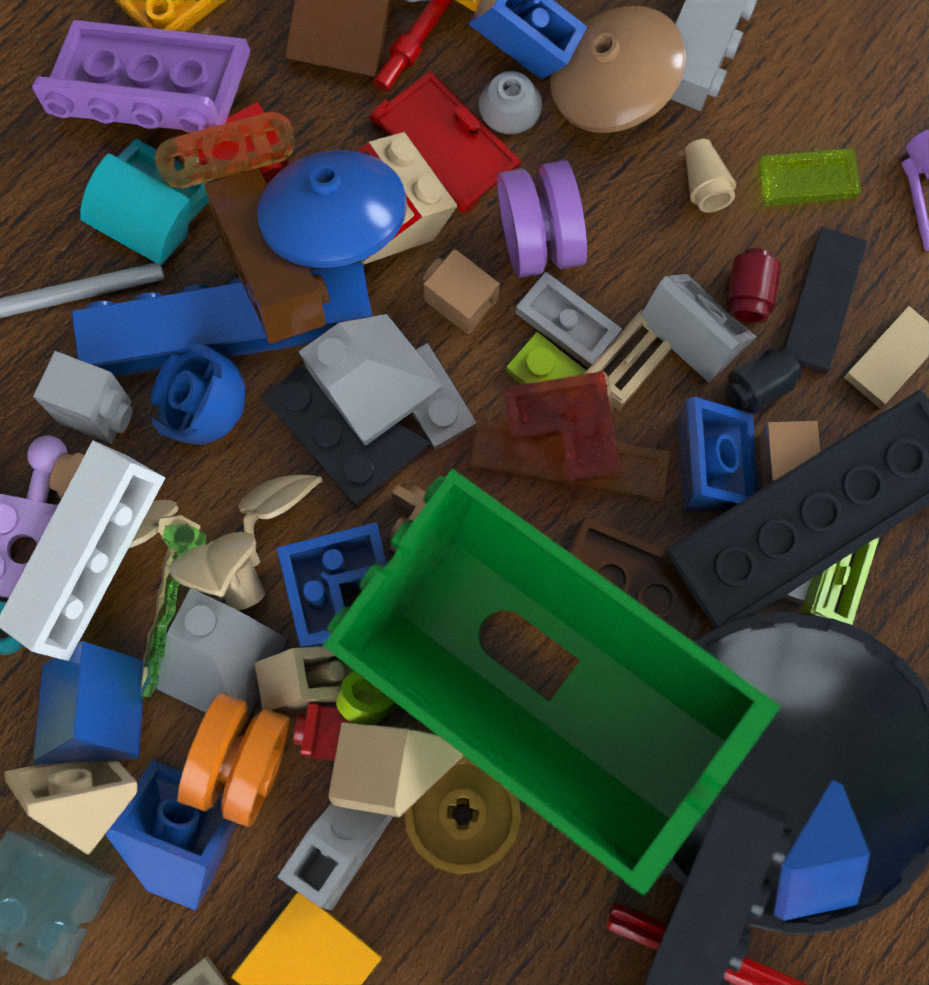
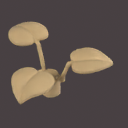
M287 475L268 480L252 489L238 504L240 512L246 514L243 519L244 532L224 535L215 541L209 542L208 545L197 546L193 541L190 545L185 546L188 550L170 565L169 571L172 578L192 589L223 597L228 606L238 611L258 603L265 596V590L254 568L260 563L256 553L257 543L254 536L256 521L259 518L270 519L287 511L319 483H323L322 477L314 475ZM171 500L153 501L129 548L135 547L158 533L159 518L173 516L179 510L176 502Z

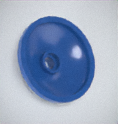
M329 150L300 158L280 171L268 183L260 197L257 218L265 242L277 255L302 266L332 268L361 261L385 247L395 237L404 222L407 202L400 177L385 162L356 151Z

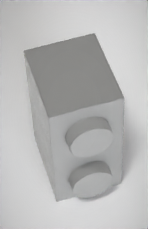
M54 351L33 397L59 425L112 445L117 433H123L132 416V406L130 404L132 401L111 372Z

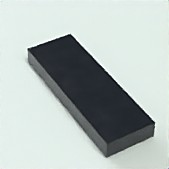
M822 227L820 229L784 348L788 349L795 356L800 367L825 375L830 370L868 241Z

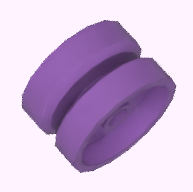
M567 160L540 164L536 175V188L530 174L523 168L499 172L497 175L499 209L506 246L515 275L518 278L542 274L547 263V250L552 262L561 270L585 265L587 260L586 227L578 186L569 162Z

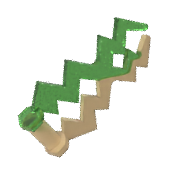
M182 515L160 517L157 531L161 534L162 540L167 544L168 548L162 564L161 584L157 591L155 619L147 635V649L143 655L142 697L150 698L158 685L160 661L165 656L166 630L176 612L177 588L180 583L172 578L169 571L170 565L181 554L196 546L205 545L207 534L200 531V525Z

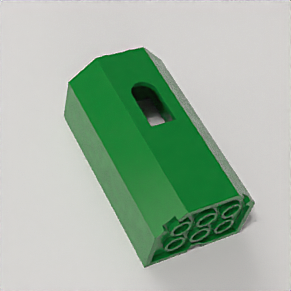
M451 469L446 478L439 476L427 489L423 498V502L426 505L414 521L408 519L395 533L391 545L397 550L392 559L385 567L379 562L374 564L361 580L359 588L363 591L350 608L348 606L343 607L334 616L327 629L331 635L323 646L637 891L645 895L750 752L764 729L767 728L780 710L781 705L454 469ZM501 611L514 612L580 660L551 701L547 700L486 653L481 643V630L485 621L490 616Z

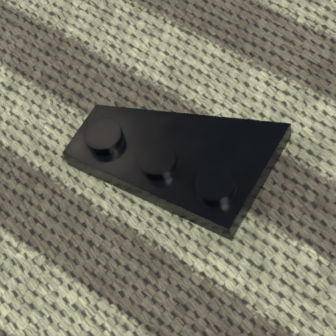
M301 366L262 396L269 408L356 509L431 449V442L398 423L365 446L310 375L309 371Z

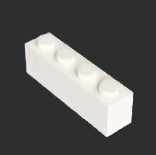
M92 441L0 614V628L30 651L69 661L162 486L165 477L125 454Z

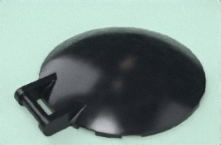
M773 612L753 615L716 628L694 642L781 705L780 710L767 728L764 729L725 787L785 812V827L791 829L790 835L792 840L784 861L832 780L843 785L870 853L858 905L789 920H782L774 915L782 865L779 868L770 864L765 878L771 880L769 885L771 891L760 919L757 920L749 916L746 926L750 925L784 934H815L855 925L873 917L901 898L911 889V885L919 878L929 864V690L919 675L901 656L896 655L890 648L872 637L873 635L834 618L830 619L812 614H800L798 612ZM723 789L659 876L670 873L679 884L684 886ZM618 876L622 889L632 887Z

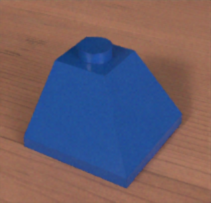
M152 760L137 782L136 795L108 829L106 836L147 891L196 910L218 871L237 823L226 820L222 816L221 803L224 790L214 806L206 812L178 802V790L183 772Z

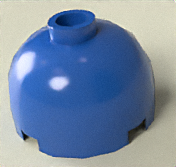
M191 342L184 345L190 350L186 351L182 356L173 353L158 373L151 393V404L158 406L159 420L152 417L151 419L153 426L160 435L184 443L203 445L222 439L240 420L245 405V384L242 374L228 357L208 346Z

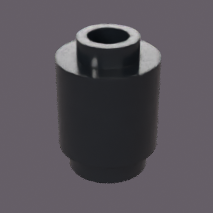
M779 347L776 350L767 349L729 373L727 394L738 409H745L752 414H756L795 389L796 382L802 378L801 367L795 356L784 347Z

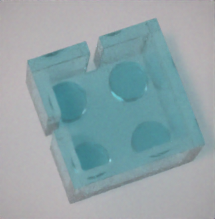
M7 831L0 843V953L9 951L6 957L7 960L48 981L65 976L88 933L87 930L79 927L80 924L94 921L116 877L25 831ZM18 942L25 944L24 946L16 947Z

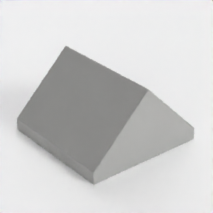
M688 274L665 276L640 316L649 324L646 325L663 341L666 339L671 344V349L708 383L723 371L756 338L740 321L732 318L729 315V311Z

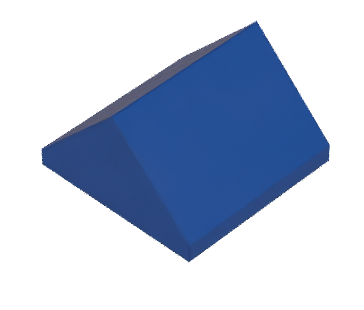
M698 397L686 399L677 417L683 512L727 511L759 491L753 414Z
M81 641L77 644L69 661L54 658L44 664L42 667L34 763L55 764L140 759L144 688L141 687L143 660Z
M834 780L830 783L782 864L774 915L782 920L858 905L870 853L844 787Z

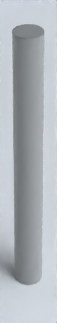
M154 262L0 298V318L165 280L162 265L160 266Z

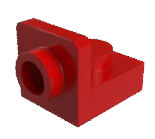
M308 703L307 713L298 714L294 744L302 745L301 755L305 758L335 761L342 722H352L344 718L337 708L322 707L319 704Z

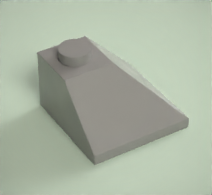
M387 314L339 322L299 351L310 375L365 446L444 389L441 381Z
M190 588L166 634L152 687L205 713L215 697L220 693L238 698L247 703L249 722L260 699L254 663L283 652L289 639L242 612Z

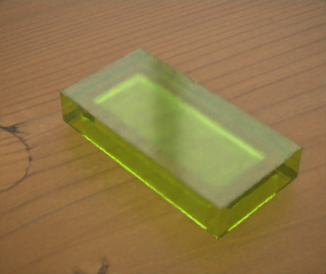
M855 149L762 156L759 162L765 206L856 199L861 193Z

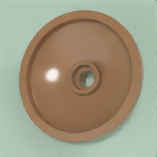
M619 7L589 19L584 23L587 29L568 64L551 74L550 85L554 102L562 115L570 123L586 131L610 133L634 127L657 113L677 90L686 66V48L683 38L669 17L658 10L648 7Z

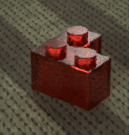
M605 371L504 388L511 438L518 442L562 435L569 481L578 483L624 475L610 382Z

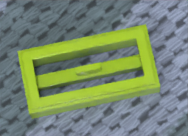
M875 538L856 550L851 567L848 565L852 554L812 578L800 613L830 619L834 618L852 625L879 539ZM845 585L837 613H834L841 587Z

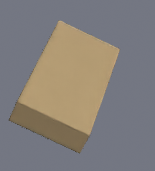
M908 306L844 378L881 409L929 357V322Z

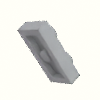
M547 272L542 275L516 306L515 314L588 369L618 337L622 330L621 327Z
M427 343L416 349V351L444 385V389L414 410L412 415L436 452L475 430L477 423Z

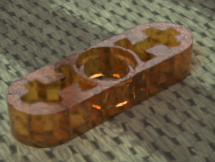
M267 112L168 139L158 147L155 154V163L165 183L175 188H186L281 162L292 154L295 148V138L292 125L284 115L276 112ZM275 130L279 143L270 145L266 139V132ZM248 135L251 137L255 150L250 153L244 137ZM230 140L239 145V151L232 159L219 160L212 155L214 147L221 141ZM197 149H203L207 161L206 165H201ZM177 155H182L185 160V169L176 171L173 166V157Z

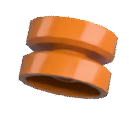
M220 693L215 697L207 710L190 749L180 781L178 802L206 812L214 806L224 790L221 803L223 818L250 828L255 822L278 774L291 719L288 716L265 708L253 718L246 731L249 718L247 703L238 698Z

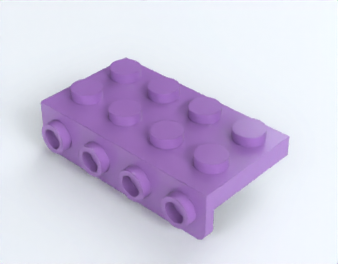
M73 20L50 78L36 77L32 89L46 113L60 118L72 116L95 119L102 123L121 122L137 124L149 129L161 127L183 130L191 134L210 133L221 135L251 51L247 40L243 38Z

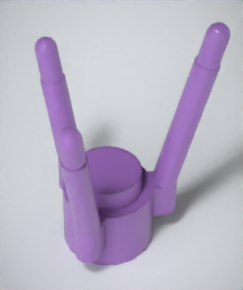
M926 130L907 143L905 148L910 158L903 161L901 165L909 179L923 248L929 251V221L919 174L924 173L926 178L929 179V130Z

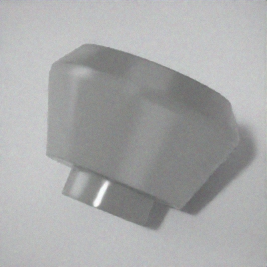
M514 71L497 75L484 87L479 98V111L482 119L490 128L503 134H518L530 129L537 122L542 110V100L538 89L525 75Z

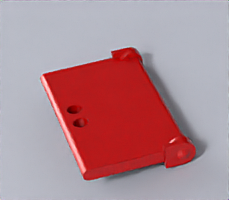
M429 71L392 101L388 102L385 100L369 115V120L375 126L379 125L389 136L403 132L406 133L457 204L456 208L463 215L479 204L480 198L497 185V175L499 172L517 169L522 164V161L432 71ZM469 129L472 131L477 130L478 132L475 134L469 133Z

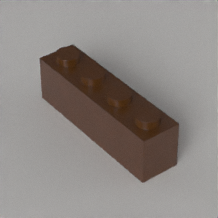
M257 167L203 184L213 222L269 344L325 326L326 320L323 304L329 303L330 299L321 274L312 276L311 271L314 270L313 267L298 265L277 255L267 245L258 224L257 209L260 197L267 184L259 168Z

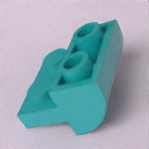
M135 139L118 157L108 153L97 166L83 195L80 220L161 266L187 238L188 224L208 203L203 184L213 181Z

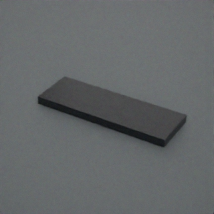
M922 389L915 391L664 550L713 629L732 621L756 615L929 505V399Z

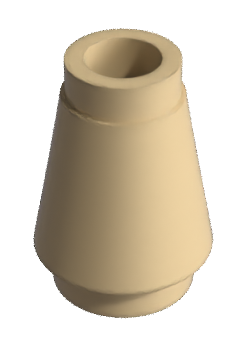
M698 139L691 142L684 149L691 201L698 205L699 209L703 212L721 210L730 205L735 199L734 190L736 182L714 147H712L710 140Z

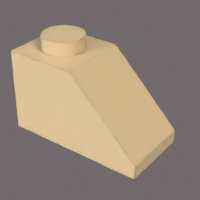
M324 646L292 648L254 663L262 709L266 708L274 712L305 709L308 707V703L325 705L336 702V697L343 680L355 671Z

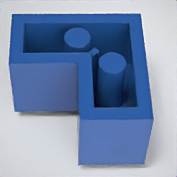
M482 0L469 22L471 27L540 79L568 64L587 29L586 25L554 0Z
M377 522L277 547L300 647L323 646L331 635L327 631L330 622L346 606L343 594L361 590L359 588L360 582L374 564L379 562L384 567L387 565Z

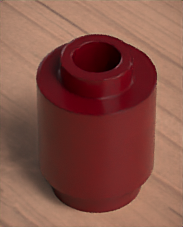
M750 248L745 250L743 254L734 257L726 301L730 307L729 315L732 318L745 323H763L768 320L769 312L775 309L781 263L773 257L770 251L761 248Z

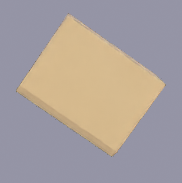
M342 722L328 797L333 806L400 817L464 755L437 735L409 729Z
M117 760L39 764L5 771L6 783L28 816L88 855L137 793V782Z

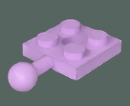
M50 435L41 436L30 444L27 457L34 472L26 499L0 494L1 598L9 599L27 563L18 564L12 560L10 555L12 544L22 537H30L38 544L58 505L46 503L50 490L49 477L52 468L63 453H68L65 444L57 437Z

